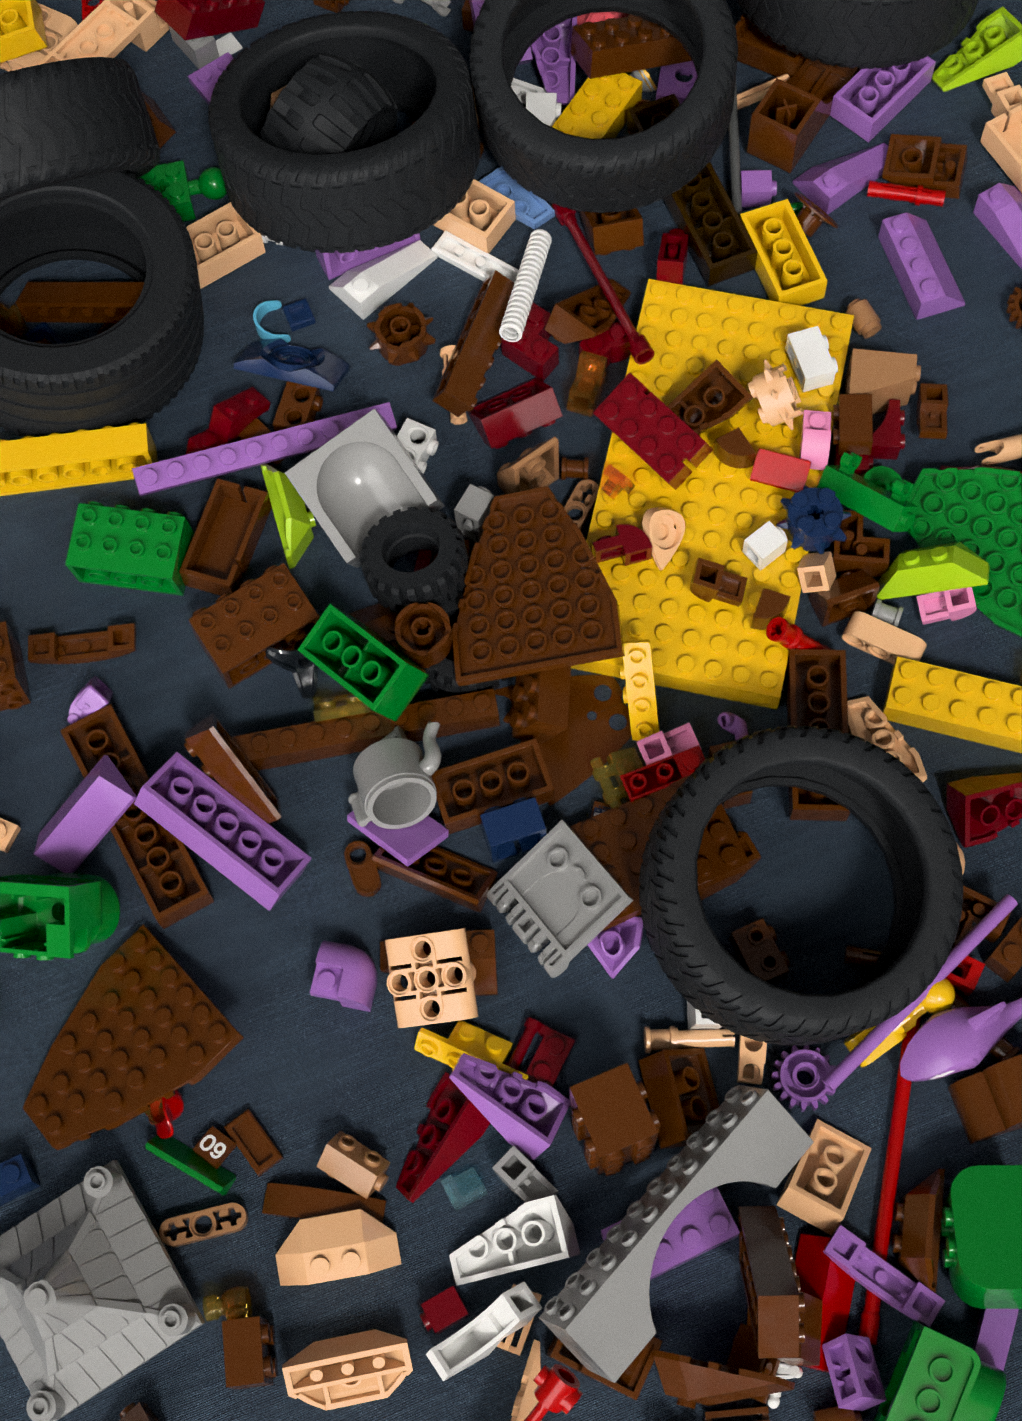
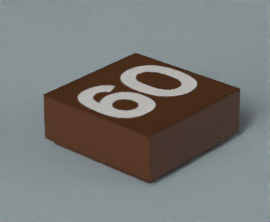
M212 1126L196 1144L193 1151L215 1169H218L234 1150L236 1144Z

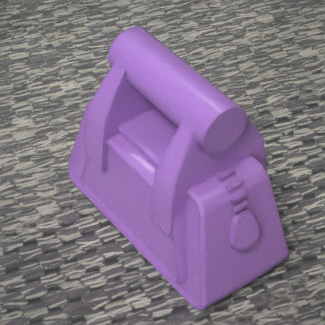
M97 676L91 678L74 698L70 706L68 722L73 724L104 708L109 703L113 691Z

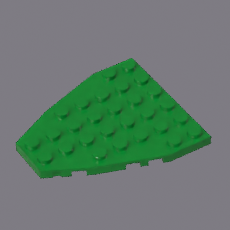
M986 467L958 470L957 468H946L945 470L923 468L911 494L906 499L918 506L915 512V521L908 529V533L920 548L961 542L988 562L990 567L988 585L972 587L976 607L995 626L1022 638V473L1020 471Z

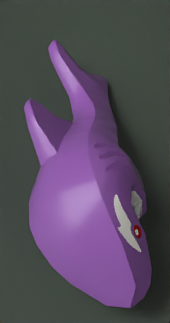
M1022 998L1008 1004L1003 1001L995 1006L956 1007L951 1010L939 1011L932 1015L908 1043L900 1062L901 1077L912 1082L943 1078L976 1067L1016 1022L1022 1018Z

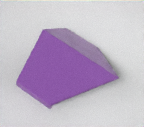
M633 917L600 932L588 944V947L613 979L641 946L644 930L641 917Z

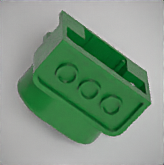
M75 873L51 875L11 874L0 876V952L13 953L14 958H29L32 955H36V960H53L54 957L71 959L74 958V953L85 952L91 944L100 943L108 939L117 928L120 918V904L113 887L99 876Z
M913 1321L885 1391L887 1400L880 1403L873 1421H995L1005 1394L1006 1375L1001 1369L980 1360V1357L972 1348Z

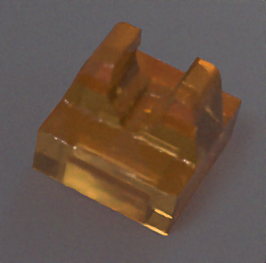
M609 464L604 470L603 474L608 480L602 487V490L610 498L614 499L622 490L629 495L634 489L635 485L612 465Z

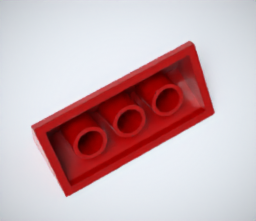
M800 1234L795 1257L796 1276L800 1278L801 1292L822 1300L823 1304L820 1366L804 1367L829 1373L822 1345L845 1334L855 1280L823 1252L831 1238Z

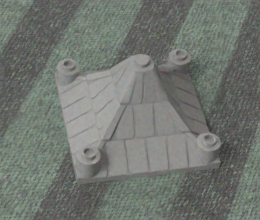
M112 1160L105 1166L91 1168L86 1173L84 1181L0 1236V1336L4 1340L25 1385L30 1391L31 1396L28 1399L26 1410L32 1421H58L206 1323L117 1160Z

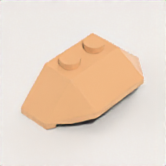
M361 1208L300 1219L276 1253L280 1286L322 1283L366 1275L402 1264L397 1232Z
M373 1329L315 1341L282 1365V1370L289 1397L299 1398L307 1404L323 1410H331L388 1398L404 1378L413 1371L407 1339Z

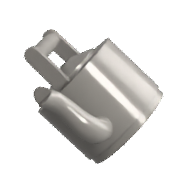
M429 720L423 732L425 755L419 745L406 738L400 726H396L382 740L370 745L359 754L353 766V775L358 791L352 793L348 798L359 826L364 827L372 821L382 828L401 829L422 821L430 814L437 800V791L432 775L438 769L442 757L436 742L440 723Z

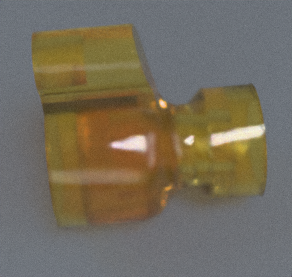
M248 1286L229 1288L220 1297L215 1294L204 1296L203 1310L206 1321L218 1320L223 1315L226 1316V1320L251 1317L252 1304Z

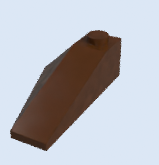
M716 359L667 407L694 432L699 434L732 418L753 397Z

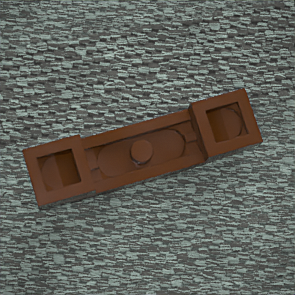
M135 623L108 626V631L57 636L55 632L28 635V661L30 663H89L120 657L136 651Z
M267 1183L262 1214L304 1219L361 1208L383 1223L387 1201L371 1197L366 1199L361 1195L326 1189Z

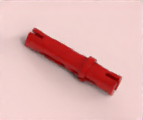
M870 180L867 197L915 203V206L927 204L943 207L946 190L923 188V185L914 187Z

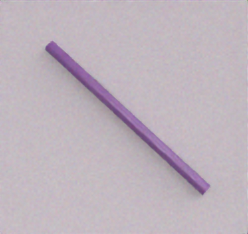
M1006 894L950 951L945 964L934 981L917 1000L897 1015L878 1024L822 1080L823 1083L831 1091H834L926 998L931 987L937 982L944 980L1018 905L1017 901L1011 895Z

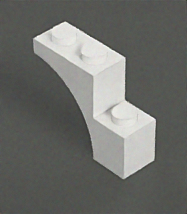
M524 1281L502 1293L479 1316L458 1332L431 1348L426 1356L441 1379L445 1381L490 1355L505 1337L526 1326L541 1310L542 1306Z

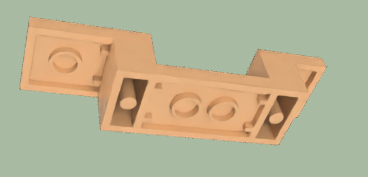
M104 0L37 65L86 57L115 58L130 42L147 52L169 30V26L154 12L157 3L155 0Z

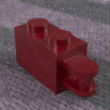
M672 229L669 233H663L657 260L658 281L683 285L687 265L689 235L684 234L682 229Z

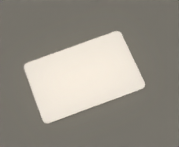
M228 33L216 40L219 57L227 52L232 55L243 48L232 33Z

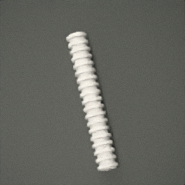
M543 229L534 230L530 234L499 329L500 336L508 342H517L522 338L552 243L551 235Z

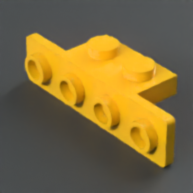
M648 639L623 641L625 656H623V663H620L621 679L626 681V687H623L624 704L628 703L631 735L634 741H640L660 732L651 642Z
M463 1020L457 1022L448 1039L425 1028H421L418 1032L414 1049L427 1057L449 1065L453 1069L460 1056L465 1053L496 1065L498 1070L503 1072L522 1074V1078L528 1080V1075L504 1065L511 1051L512 1042Z

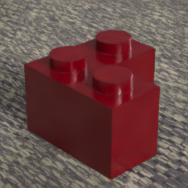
M533 302L522 338L517 342H508L501 338L502 355L536 378L544 381L559 364V348L548 341L551 334L545 330L551 314Z

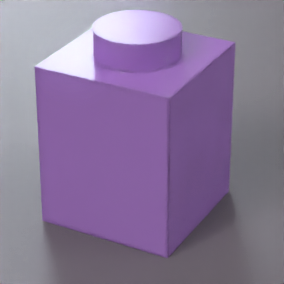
M772 170L741 171L742 207H764L771 204L772 196L777 194V181H772Z

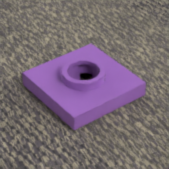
M693 61L661 66L656 100L671 94H675L679 103L685 100L698 77ZM680 73V76L686 75L690 77L691 74L693 78L688 82H681L676 79L675 75Z

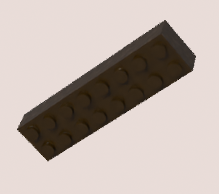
M675 94L629 109L627 129L630 134L644 131L668 117L680 105ZM709 162L695 178L681 189L663 199L678 229H682L684 234L689 235L688 248L707 285L711 286L754 270L758 252L711 162Z

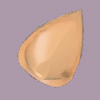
M655 507L648 509L643 515L642 527L643 532L650 539L653 559L659 570H663L682 541L685 532V521L681 514L672 509Z

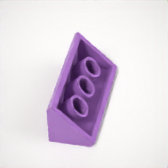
M104 755L39 833L34 855L64 873L75 872L137 798L108 755Z

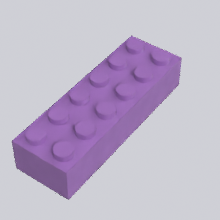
M178 752L142 786L134 802V805L268 911L274 907L301 876L312 859Z

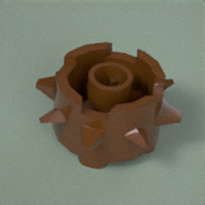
M402 303L384 306L383 310L378 314L379 318L377 321L367 324V328L374 332L376 336V341L369 346V349H379L380 354L388 360L389 364L395 366L418 361L426 353L428 345L435 344L436 339L427 333V325L434 320L433 317L424 318L423 313L414 306V303H409L407 306H402Z

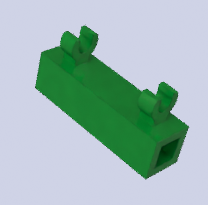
M844 452L840 465H826L817 488L833 490L836 492L835 496L841 504L892 532H907L913 525L918 506L906 500L914 488L913 483L906 479L903 482L896 479L892 492L854 473L862 460V456L854 452L851 454Z

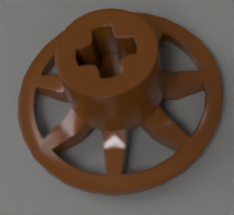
M794 193L803 203V208L796 217L805 234L812 237L822 223L825 222L838 229V224L821 208L802 194Z

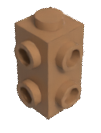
M339 1131L326 1144L316 1167L349 1187L354 1193L367 1199L375 1190L380 1192L389 1178L386 1172L391 1162L381 1157L379 1153L370 1150L356 1141L351 1135Z

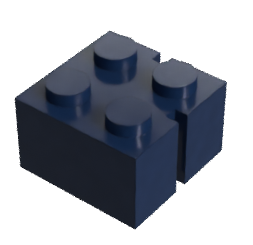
M528 797L516 799L512 802V805L503 808L501 806H494L484 812L485 814L480 815L483 835L493 863L517 855L513 841L518 840L522 852L525 853L530 851L547 834L546 826L535 797L528 799Z

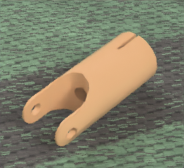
M1022 434L977 445L974 449L976 453L990 451L997 454L983 459L981 465L991 466L1022 458Z

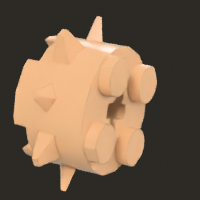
M764 360V372L753 376V381L748 383L752 397H757L761 407L758 408L759 416L764 424L770 423L774 427L785 422L793 430V418L804 413L803 409L797 408L796 405L801 402L792 377L786 378L783 372L787 370L784 363L772 368L769 362Z

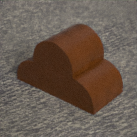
M1022 1054L996 1063L982 1072L963 1078L948 1086L970 1145L1022 1128Z

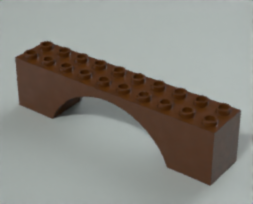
M807 58L801 68L788 81L784 82L776 78L752 113L747 153L791 173L829 117L833 96L860 69L857 67H839L837 64L832 66L820 63L818 59L812 61Z

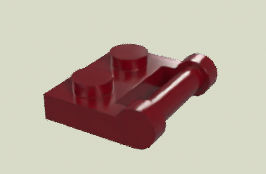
M527 1017L524 1023L526 1028L509 1062H505L504 1065L528 1075V1081L533 1083L541 1081L553 1088L575 1044V1040L543 1025L533 1018ZM537 1033L543 1036V1039L525 1072L519 1069V1066Z

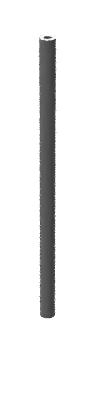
M735 82L733 112L728 129L732 204L740 217V214H742L737 85Z

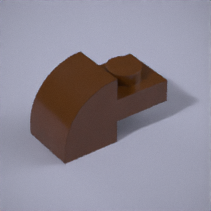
M920 383L916 413L919 438L946 439L948 433L947 384Z
M698 558L691 580V592L706 602L715 599L739 607L743 601L747 578L724 571V565Z

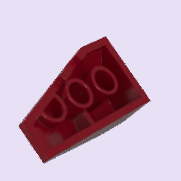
M1022 773L969 777L947 783V811L963 847L966 848L990 842L998 837L997 833L1008 826L1013 828L1020 824L1019 819L1022 818Z
M447 1072L444 1073L429 1098L426 1107L430 1111L425 1125L419 1124L416 1134L420 1135L415 1150L408 1153L396 1184V1188L412 1203L484 1134L491 1124L449 1078L450 1074Z

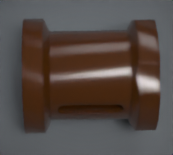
M562 456L561 480H566V478L588 479L589 457H584L581 460L567 459L566 456Z

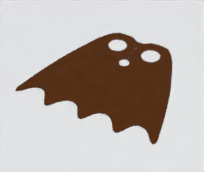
M606 675L571 676L568 729L543 744L538 743L555 791V800L548 802V805L555 804L592 776L632 736L629 708L623 704L621 700L622 690L613 677ZM515 685L494 690L495 695L507 697L512 702V708L503 719L506 723H510L512 713L514 712L512 692ZM599 685H606L611 689L612 694L607 701H599L595 698L594 690ZM593 711L597 714L595 720H589L587 714ZM615 714L623 715L627 721L625 728L619 731L612 729L609 725L611 716Z

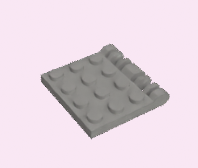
M563 820L546 834L487 893V898L497 907L499 913L508 912L510 908L516 905L505 918L509 925H513L512 929L522 942L528 944V949L531 953H537L548 944L549 940L551 941L537 958L552 978L563 973L568 968L569 962L633 901L578 835Z

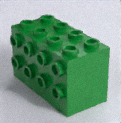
M90 501L88 504L79 503L65 565L79 582L184 596L185 585L179 570L195 533L186 518L177 512L159 514L147 508L136 511L123 505H115L113 508L94 501Z

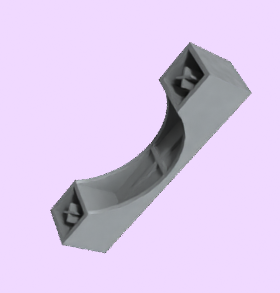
M742 1085L731 1088L726 1093L725 1100L718 1109H714L707 1115L706 1123L700 1130L689 1136L686 1141L687 1145L682 1151L668 1161L664 1172L648 1184L647 1192L641 1199L629 1206L627 1215L623 1220L608 1231L607 1238L599 1248H595L588 1254L586 1263L581 1269L573 1273L566 1280L565 1287L558 1296L551 1298L546 1303L544 1312L539 1318L587 1370L615 1383L656 1334L649 1298L652 1265L665 1232L686 1205L704 1192L731 1182L749 1181L776 1188L813 1144L814 1141L768 1089Z

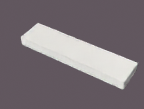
M446 230L431 248L437 254V257L482 281L496 270L515 283L518 269Z

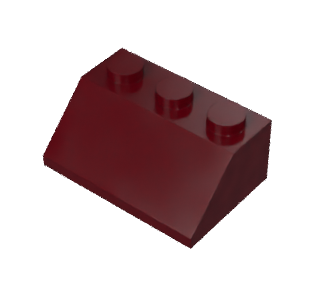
M538 378L531 379L476 404L468 412L484 443L490 448L495 449L508 445L509 441L516 437L523 438L533 432L532 430L540 426H550L556 422V419L563 416L553 388Z

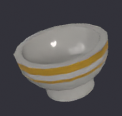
M646 69L632 71L629 74L643 81V92L649 93L657 90Z

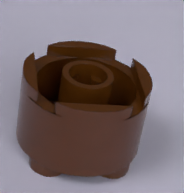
M427 602L428 604L412 603L403 608L396 617L394 629L398 650L423 669L444 660L453 646L452 629L447 613L437 604Z

